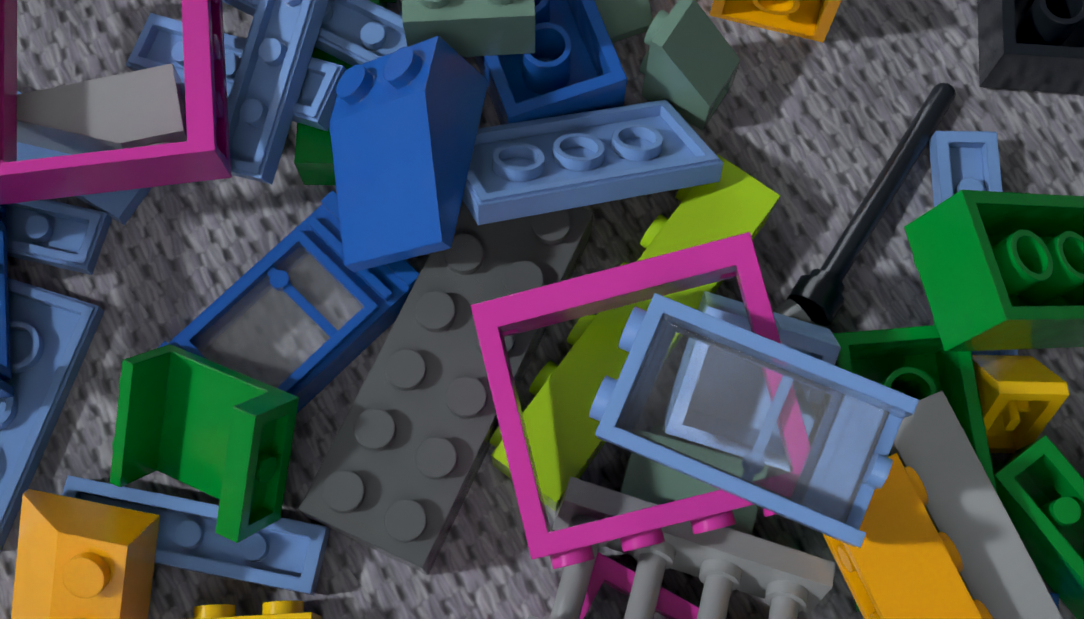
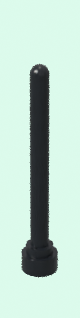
M939 83L932 89L820 269H813L809 275L800 276L788 295L787 300L792 299L806 312L811 321L822 326L830 325L844 304L842 293L845 287L842 283L843 279L955 99V89L949 83Z

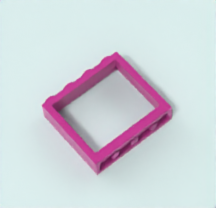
M0 0V205L231 178L222 0H181L187 141L17 161V0Z
M750 232L471 305L532 560L550 555L553 569H558L595 559L592 545L620 538L623 552L665 542L662 527L690 521L693 534L735 525L734 509L754 505L722 490H717L551 532L504 337L649 300L652 299L654 293L664 296L737 277L751 332L781 344ZM761 367L772 403L782 375ZM793 384L777 419V426L790 472L752 482L789 499L810 450ZM762 508L765 517L776 515V513Z

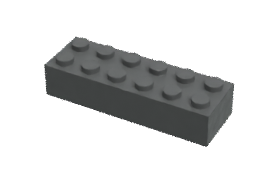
M462 200L452 247L430 253L298 510L312 521L429 575L491 446L489 443L490 439L499 426L471 305L571 279L591 237L594 212L583 207L477 225ZM548 326L504 337L516 389H518Z

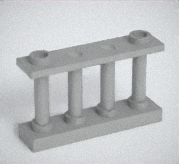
M570 476L552 530L557 531L657 506V504ZM690 521L662 527L665 542L623 552L620 538L592 545L595 559L598 548L607 547L632 555L638 562L624 619L654 618L664 571L669 568L699 577V580L704 584L697 619H726L731 591L739 590L765 599L766 603L770 606L768 619H797L798 612L810 613L832 589L836 562L728 527L693 534ZM595 559L564 567L549 619L580 618ZM532 615L528 617V619H541Z

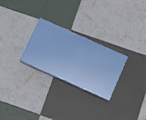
M666 99L478 128L462 200L477 225L720 182L723 162Z
M8 278L11 380L4 381L14 387V397L0 398V551H2L22 504V494L29 488L104 313V310L97 305Z

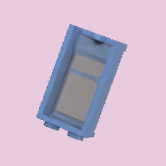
M654 293L647 311L635 306L625 325L618 348L629 352L618 380L607 375L605 376L589 413V417L600 421L595 435L601 440L734 495L845 544L861 548L866 532L859 530L868 505L874 490L881 489L889 475L893 460L888 458L902 420L914 415L919 400Z

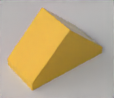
M972 355L989 452L1014 453L1016 450L1037 439L1070 395L1067 382L1033 356Z

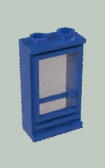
M332 190L321 200L322 205L169 343L164 341L159 347L172 344L299 397L298 413L396 321L419 273L405 260L356 272L345 267L337 194Z

